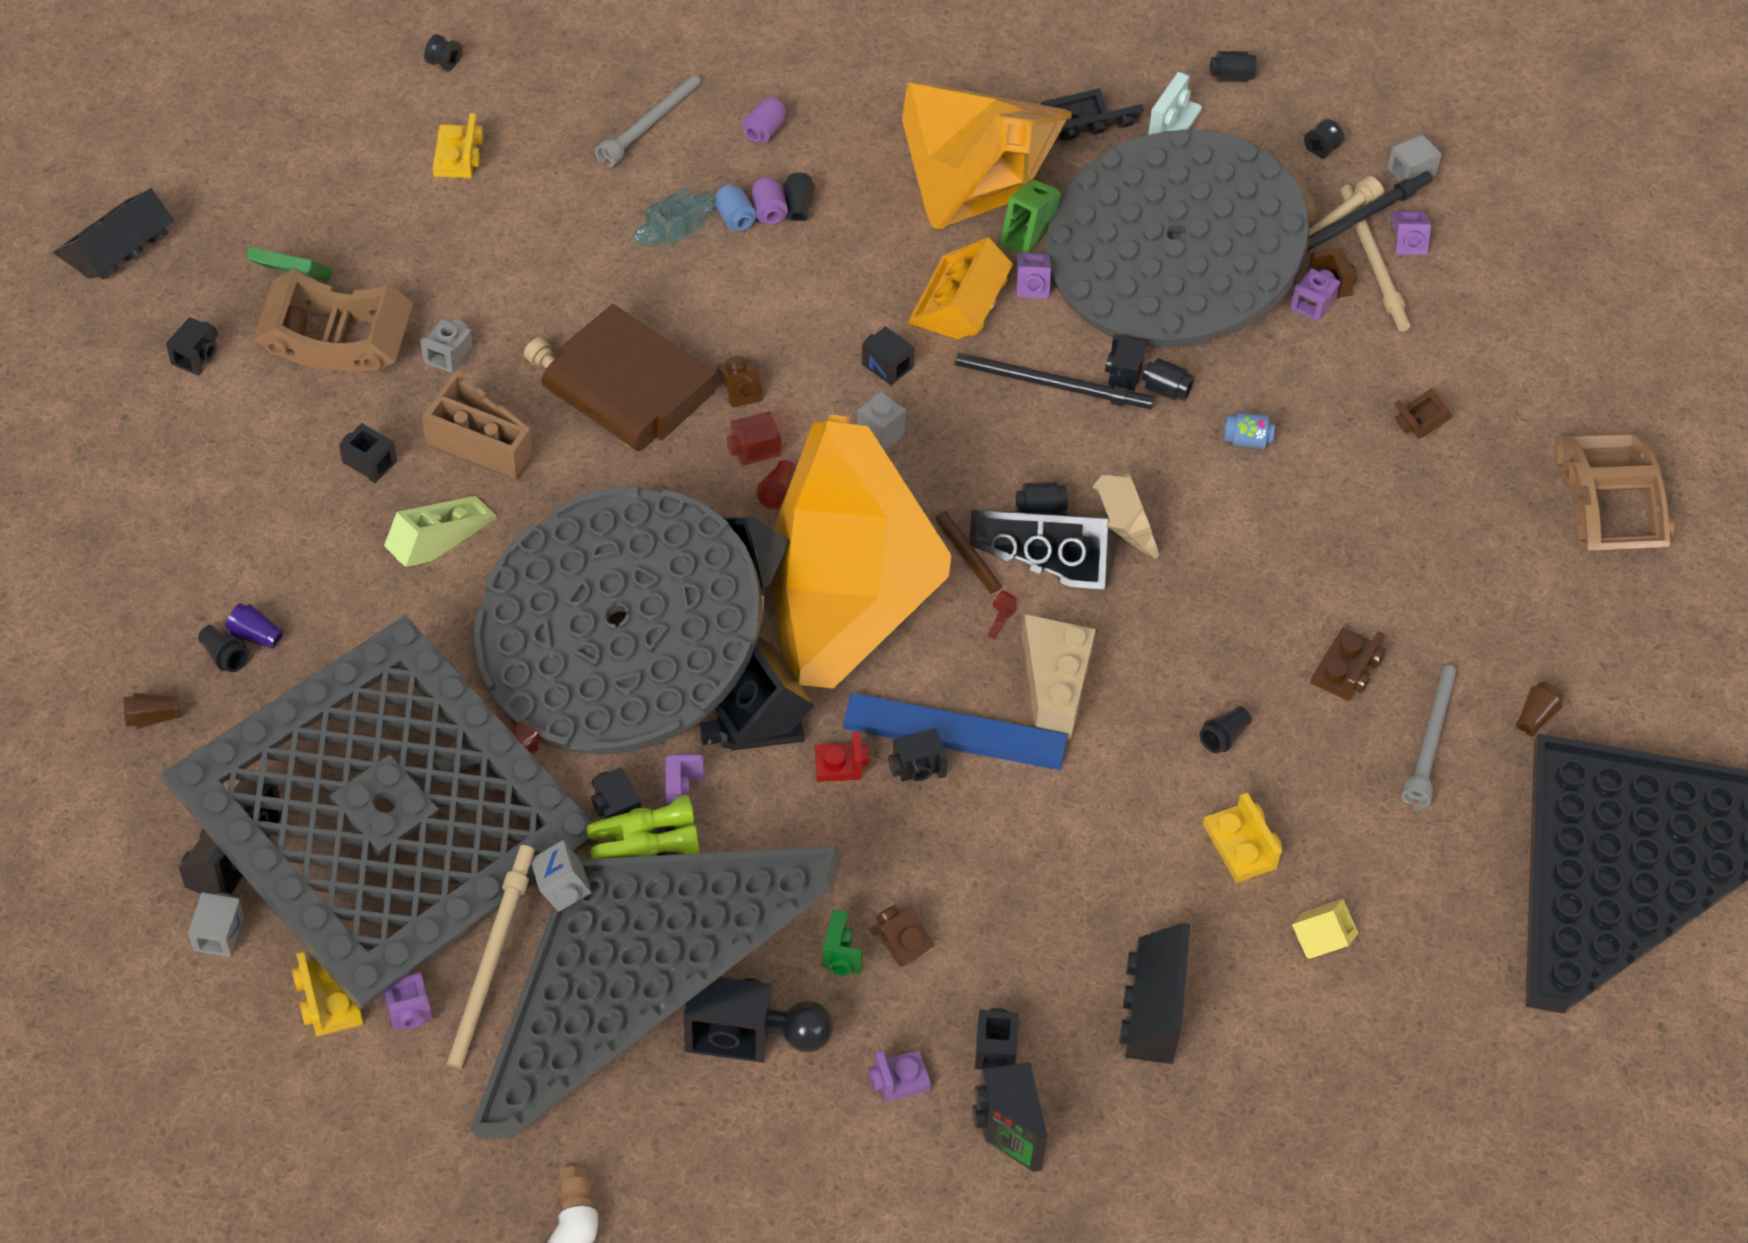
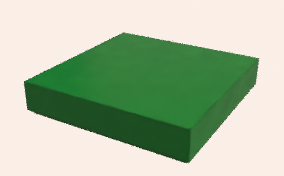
M248 247L246 255L248 261L268 268L286 272L296 268L306 276L323 280L330 278L333 269L312 260Z

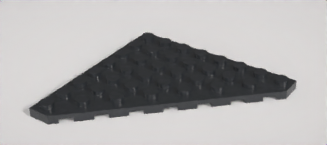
M1544 734L1537 735L1534 740L1525 1007L1564 1014L1748 881V770Z

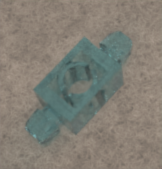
M686 188L679 190L646 208V223L635 231L636 241L641 246H647L658 240L665 248L677 243L705 227V215L714 209L715 198L709 192L693 197Z

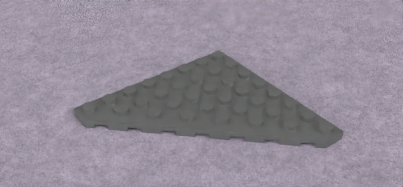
M836 846L581 860L592 893L560 912L553 906L471 1131L478 1138H513L831 891L841 864L842 853Z

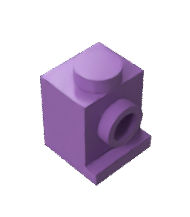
M1311 268L1301 283L1295 286L1290 309L1320 321L1337 298L1340 281L1336 280L1334 274L1328 270L1318 272ZM1307 298L1317 303V305L1315 307L1307 302H1304L1303 300Z

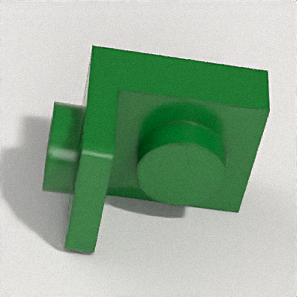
M832 910L823 946L822 967L828 968L832 973L840 976H847L851 973L860 974L863 952L859 949L850 948L853 929L847 928L848 912Z

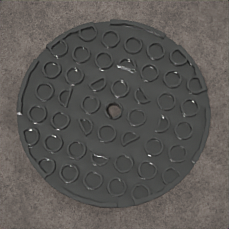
M1164 131L1142 136L1116 146L1092 161L1076 175L1060 196L1057 211L1049 222L1047 254L1050 255L1051 274L1061 296L1083 320L1110 337L1116 334L1146 341V346L1151 347L1191 346L1210 342L1211 337L1229 330L1237 332L1270 311L1283 298L1293 285V278L1305 260L1309 240L1308 213L1304 197L1291 173L1274 156L1259 146L1244 139L1215 131ZM1185 232V236L1181 239H1170L1169 233Z
M639 486L610 488L595 491L554 508V514L548 516L536 526L532 523L514 539L493 567L484 585L486 592L481 608L476 613L474 631L475 652L484 682L497 704L516 725L531 736L567 751L584 754H618L641 750L669 740L691 728L710 714L735 687L752 657L760 631L762 597L756 568L748 550L739 536L729 526V523L713 509L691 497L667 489L659 492L640 490ZM619 611L627 613L625 619L619 623L620 626L609 623V619L614 613Z

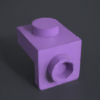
M421 973L405 977L384 993L393 1030L401 1028L414 1029L425 1022L432 1021L429 1000Z

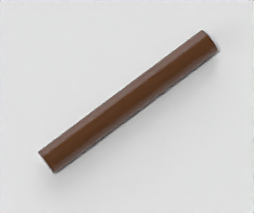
M943 511L939 513L936 521L989 593L992 594L1001 590L1002 585L948 512Z

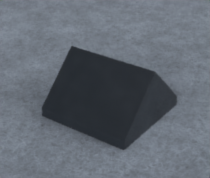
M754 516L722 517L729 523V526L746 546L756 568L760 588L770 586L789 544V540Z

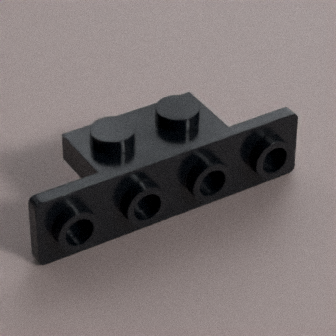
M1100 88L1042 101L1040 104L1072 112L1071 119H1067L1057 138H1061L1062 142L1073 140L1079 136V133L1089 131L1091 135L1100 134L1108 130V126L1118 124L1119 128L1132 126L1137 123V119L1144 111L1143 105L1140 104L1107 112Z

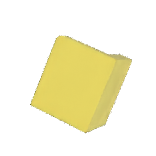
M1343 898L1302 912L1292 924L1307 958H1313L1349 946L1358 935V930Z

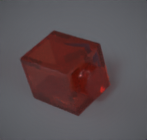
M770 411L731 421V435L726 437L727 446L731 456H738L741 466L781 456V435Z

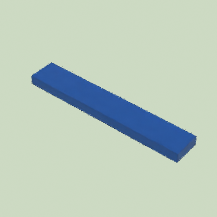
M851 693L843 723V729L894 739L936 728L943 747L946 749L1061 770L1068 735Z

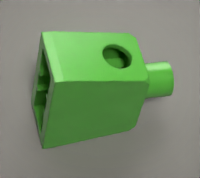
M1031 180L1014 192L1009 198L999 244L1018 253H1031L1048 232L1049 222L1058 208L1061 196L1059 190L1054 186H1048L1037 180Z

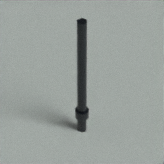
M1425 171L1412 179L1406 178L1394 185L1391 191L1310 235L1307 252L1399 200L1405 201L1413 197L1417 190L1433 181L1431 173Z
M959 352L955 361L956 366L1110 400L1111 404L1124 407L1127 404L1149 410L1153 406V396L1128 391L1129 387L1116 384L1113 388Z

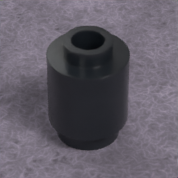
M1217 51L1216 57H1211L1210 75L1216 76L1217 82H1247L1248 79L1254 80L1257 68L1256 56L1249 54L1248 51Z
M1157 358L1154 363L1149 362L1143 372L1142 381L1146 382L1145 389L1174 401L1177 398L1185 401L1191 392L1195 376L1188 374V369Z
M1056 481L1023 483L1022 490L1016 491L1017 511L1067 512L1068 499L1065 484L1057 485Z

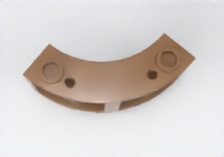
M294 268L272 281L253 340L273 355H279L287 360L309 367L352 372L377 370L396 362L413 302L390 283L372 289L354 290L353 295L333 292L332 286L318 282ZM289 303L299 306L310 313L329 317L321 341L305 337L283 326ZM348 320L373 322L368 339L352 343H341Z
M1636 433L1555 436L1556 471L1561 474L1567 487L1575 488L1578 497L1573 501L1578 547L1587 551L1670 547V538L1673 537L1675 529L1674 521L1668 515L1666 493L1661 472L1648 441H1645L1644 438ZM1642 489L1647 508L1649 536L1601 538L1600 513L1596 491Z

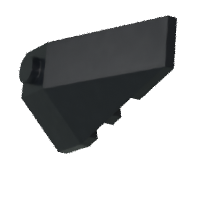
M971 510L970 543L973 547L1006 561L1013 558L1031 564L1030 571L1041 574L1043 570L1061 577L1059 583L1075 588L1107 589L1116 554L1117 534L1106 526L1110 522L1108 515Z

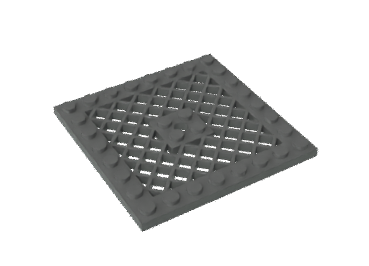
M406 615L164 771L161 776V781L359 1010L369 1005L499 909L505 892L502 886L507 872L512 871L520 845L534 848L533 857L562 840L565 841L574 853L591 841L587 835V826L593 822ZM381 680L380 690L367 689ZM387 680L408 683L407 694L386 691ZM414 685L424 696L413 695ZM352 699L350 710L338 708ZM358 699L378 702L377 714L357 711ZM385 703L405 706L404 717L384 715ZM411 708L431 709V721L411 719ZM438 712L448 723L437 722ZM322 718L320 730L308 728ZM328 719L349 722L348 733L326 731ZM355 723L375 725V737L354 735ZM382 727L403 729L401 741L382 739ZM409 730L429 733L428 745L408 742ZM436 734L455 736V748L435 746ZM291 739L290 750L277 749V747ZM297 739L319 742L317 754L296 751ZM462 739L473 751L462 749ZM325 743L345 745V758L323 755ZM352 746L373 749L372 761L351 759ZM379 750L400 753L399 764L390 754L378 762ZM406 754L427 756L426 769L405 766ZM433 757L453 760L452 772L433 770ZM261 759L259 771L246 769ZM267 759L288 762L287 774L265 772ZM460 761L480 764L479 776L459 773ZM294 763L316 766L314 778L294 776ZM322 767L343 769L342 782L320 779ZM487 767L497 778L486 777ZM349 770L363 772L348 782ZM413 779L424 780L423 791ZM227 780H229L228 791L222 785ZM235 780L256 782V795L234 793ZM431 781L451 784L450 796L430 794ZM263 783L285 786L284 799L262 796ZM458 785L478 787L477 800L457 797ZM291 787L313 790L311 802L290 800ZM485 788L504 791V803L484 801ZM319 791L332 792L328 799L330 805L317 803ZM511 794L522 806L511 804ZM378 799H387L393 804L394 809L383 813L374 807L373 802ZM240 805L254 807L252 819ZM436 806L449 808L448 820L434 819L439 811ZM260 808L282 811L280 823L258 821ZM455 810L476 811L475 823L454 821ZM288 812L310 814L308 827L287 825ZM483 812L502 815L501 827L481 825ZM316 815L337 818L336 831L314 828ZM509 816L529 818L528 831L508 828ZM343 820L355 833L342 832ZM537 822L541 828L535 832ZM419 829L418 841L404 840ZM426 830L446 832L445 845L425 842ZM453 833L473 835L472 848L452 846ZM265 834L279 835L277 848ZM285 836L306 839L305 852L283 849ZM480 837L500 839L499 852L479 849ZM507 840L521 842L506 853ZM312 841L334 842L333 856L311 853ZM340 844L362 846L360 859L340 857ZM368 848L377 858L389 850L388 863L367 860ZM396 850L417 853L415 866L395 864ZM423 854L444 856L443 870L422 867ZM451 858L471 860L470 873L450 871ZM478 861L491 863L477 873ZM289 862L303 864L302 876ZM530 864L527 873L529 878L527 888L537 882L532 864ZM309 865L331 867L330 880L308 878ZM337 868L359 871L357 884L336 882ZM365 872L386 874L385 888L364 885ZM393 875L414 878L413 891L392 889ZM421 879L441 881L440 894L419 892ZM448 882L462 884L447 895ZM315 891L328 892L327 905ZM334 893L356 896L355 908L333 907ZM362 897L384 899L382 913L361 910ZM390 900L410 902V916L389 914ZM418 904L433 905L417 917ZM340 920L353 921L352 934ZM359 923L381 924L380 937L358 936ZM388 925L402 927L386 939Z

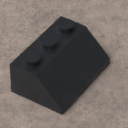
M149 188L123 201L54 250L53 253L87 278L91 279L100 276L101 279H104L119 269L116 263L125 257L129 261L144 250L140 245L147 240L154 243L168 233L165 227L175 220L152 188Z
M758 636L754 652L744 673L735 687L715 710L734 740L738 744L744 745L790 733L806 717L814 703L774 646Z
M240 780L234 788V793L256 795L257 783ZM263 783L262 796L280 798L277 785ZM240 805L252 819L254 807ZM260 808L258 821L279 823L282 811ZM204 829L201 831L197 844L192 851H187L184 854L179 866L184 887L199 894L208 893L215 895L217 893H226L231 895L243 878L242 873Z
M1180 923L1141 936L1138 939L1136 952H1128L1126 975H1133L1132 986L1125 985L1123 1009H1129L1130 1013L1129 1020H1122L1119 1037L1120 1044H1127L1125 1058L1173 1064L1182 1028L1190 924Z

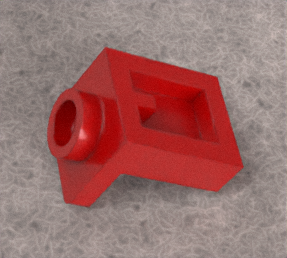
M852 732V743L815 745L817 782L861 780L862 767H869L868 745H861L860 732Z

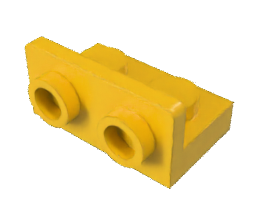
M476 113L469 114L468 125L440 124L432 169L433 176L472 178L473 167H479L480 149L476 148L477 144H483V125L477 124Z
M1248 793L1239 796L1237 806L1203 818L1202 824L1236 883L1277 869L1279 858L1282 854L1280 839L1275 833L1270 832L1265 823V816L1261 806L1258 803H1254Z
M304 952L296 953L299 967L293 968L292 974L297 992L305 990L307 1001L299 1002L305 1026L313 1024L317 1037L363 1025L360 1010L316 960L306 962Z

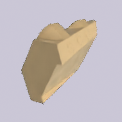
M1129 472L1120 476L1101 475L1092 489L1100 494L1110 522L1106 526L1140 552L1157 559L1160 556Z

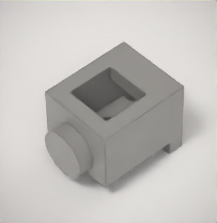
M441 319L428 338L424 337L421 340L423 362L453 373L473 346L471 330H469L464 322L458 319H454L451 322Z

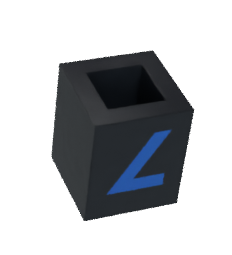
M886 326L875 335L868 336L862 344V365L889 385H893L914 368L915 347Z

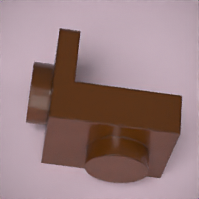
M1343 248L1313 252L1310 257L1307 273L1311 268L1318 272L1321 270L1330 271L1334 274L1336 280L1340 281L1338 298L1351 296L1353 284L1357 282V272L1355 266L1349 263Z
M735 356L726 359V363L716 365L719 379L727 387L729 403L732 407H739L763 400L759 369L749 358Z
M1432 388L1406 406H1404L1400 399L1394 403L1399 413L1395 416L1397 423L1406 434L1412 431L1418 439L1425 437L1452 418L1451 412Z
M895 905L888 907L875 916L878 922L868 928L872 935H880L895 962L900 967L906 966L935 946L911 906L897 909Z

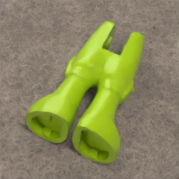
M688 794L677 796L671 804L655 810L635 808L629 813L599 820L587 826V835L591 840L598 841L616 838L615 842L602 843L591 848L592 859L656 856L661 852H677L679 855L699 854L693 810ZM678 827V829L659 834L649 833L655 828Z

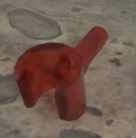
M1002 590L993 602V608L999 611L987 635L993 639H996L1007 617L1010 618L1017 608L1016 598L1005 590Z

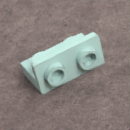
M1178 72L1151 111L1148 135L1164 131L1190 129L1200 114L1202 106L1189 101L1191 91L1188 90V75Z

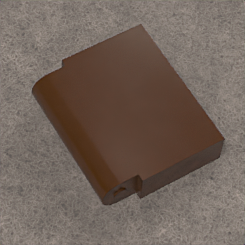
M612 303L559 348V356L544 371L541 384L634 450L641 451L654 439L658 438L661 441L665 439L715 393L716 372Z

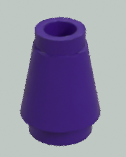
M242 603L237 604L226 622V628L232 631V636L265 647L267 646L271 649L276 646V643L283 636V630L278 628L277 625L251 604L247 606Z

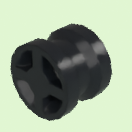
M434 34L426 45L424 59L426 63L431 65L439 64L443 70L450 72L461 59L462 45L454 40L448 42L444 36Z
M1330 119L1322 120L1316 125L1315 129H1311L1304 136L1306 149L1321 159L1329 156L1333 149H1337L1344 142V133L1341 127Z

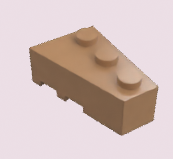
M458 370L453 373L422 415L425 444L514 479H517L533 456L531 429L502 405L496 406L486 398V393L479 387L475 389L464 380V375Z

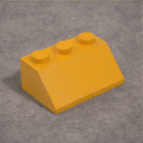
M989 237L943 255L913 310L908 323L955 339L975 336L983 329L985 325L984 320L988 312L996 304L995 298L1000 289L1006 284L1007 275L1013 264Z

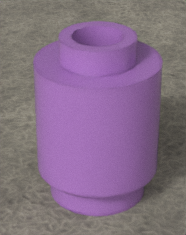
M775 98L761 100L742 123L747 138L753 142L760 141L766 143L785 120L786 110L783 104Z
M769 177L756 181L751 191V197L757 219L761 223L776 224L783 221L788 214V208L782 186L775 179Z

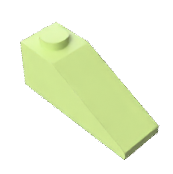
M476 496L396 512L384 546L405 567L431 562L496 520L497 516Z

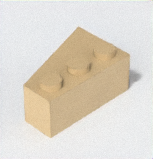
M1024 615L1022 644L1025 653L1035 728L1068 734V739H1072L1092 655L1096 629Z

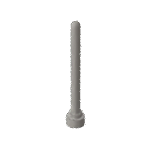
M692 75L617 139L604 140L595 148L597 159L602 163L608 159L611 162L607 165L611 168L622 160L624 149L699 87L701 78L698 75Z
M1447 664L1442 668L1415 774L1405 781L1401 794V799L1404 803L1411 804L1413 798L1419 800L1416 806L1422 808L1430 805L1434 791L1429 777L1456 676V668L1451 664Z

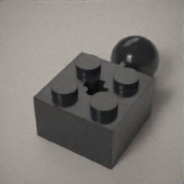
M720 976L686 1003L683 1015L685 1052L764 1063L769 1033L784 1035L787 1043L801 1052H814L823 1048L833 1033L832 1017L823 1005L814 1001H802L794 1004L787 1012L771 1010V984L763 983L754 978L738 980Z

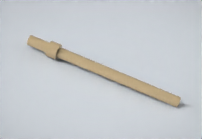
M1345 185L1340 189L1344 202L1354 195L1351 185ZM1365 219L1354 225L1384 295L1383 304L1387 313L1392 314L1397 329L1399 331H1406L1410 328V323L1404 311L1405 302L1401 293L1395 290Z
M520 845L512 871L506 874L502 886L505 892L447 1061L448 1066L459 1069L463 1067L519 896L525 894L529 882L527 873L535 849L530 846Z

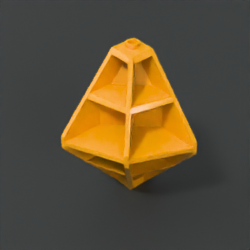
M907 82L902 122L924 207L931 226L936 229H944L945 226L1008 204L1009 198L1014 192L1034 179L1067 119H1071L1072 112L1061 108L941 85Z
M828 415V421L814 422L812 424L773 529L789 540V544L771 581L783 660L800 685L832 689L949 577L951 554L869 426L849 424L850 417Z

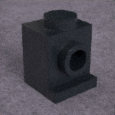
M189 317L166 342L170 363L200 376L203 372L201 364L205 360L209 361L212 359L216 352L215 339L218 337L217 329L208 322H201Z
M1114 334L1111 352L1108 354L1105 372L1110 373L1108 383L1111 387L1114 388L1116 384L1129 387V390L1135 391L1144 362L1146 341Z
M363 423L352 433L346 434L339 444L342 463L365 475L373 483H376L397 463L394 441Z
M935 728L893 739V754L888 755V763L893 777L900 776L901 782L910 779L913 781H923L933 773H937L939 779L946 777L948 757Z
M621 767L611 772H602L593 778L591 784L595 794L591 796L595 811L600 817L604 815V819L629 813L635 808H642L639 796Z
M1002 1008L979 1010L974 1069L982 1070L1015 1065L1019 1013L1009 1012Z

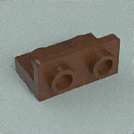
M1342 627L1312 675L1310 683L1350 702L1356 691L1362 694L1371 677V674L1368 673L1370 667L1372 666L1377 669L1386 652V649L1381 647L1385 634L1378 631L1371 641Z

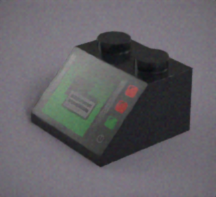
M1030 1062L982 1069L980 1085L974 1087L976 1104L972 1105V1116L975 1128H982L985 1141L1033 1172L1041 1171L1047 1142V1131Z

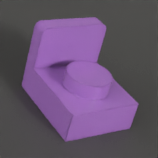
M1392 211L1391 224L1396 232V253L1426 255L1429 248L1431 223L1425 212Z
M1017 253V297L1048 298L1050 295L1051 277L1050 255Z
M681 753L665 756L666 806L671 804L677 796L689 795V780H704L702 755Z
M883 1050L874 1052L873 1067L868 1068L869 1078L873 1090H881L884 1102L931 1091V1083L920 1051L885 1059Z

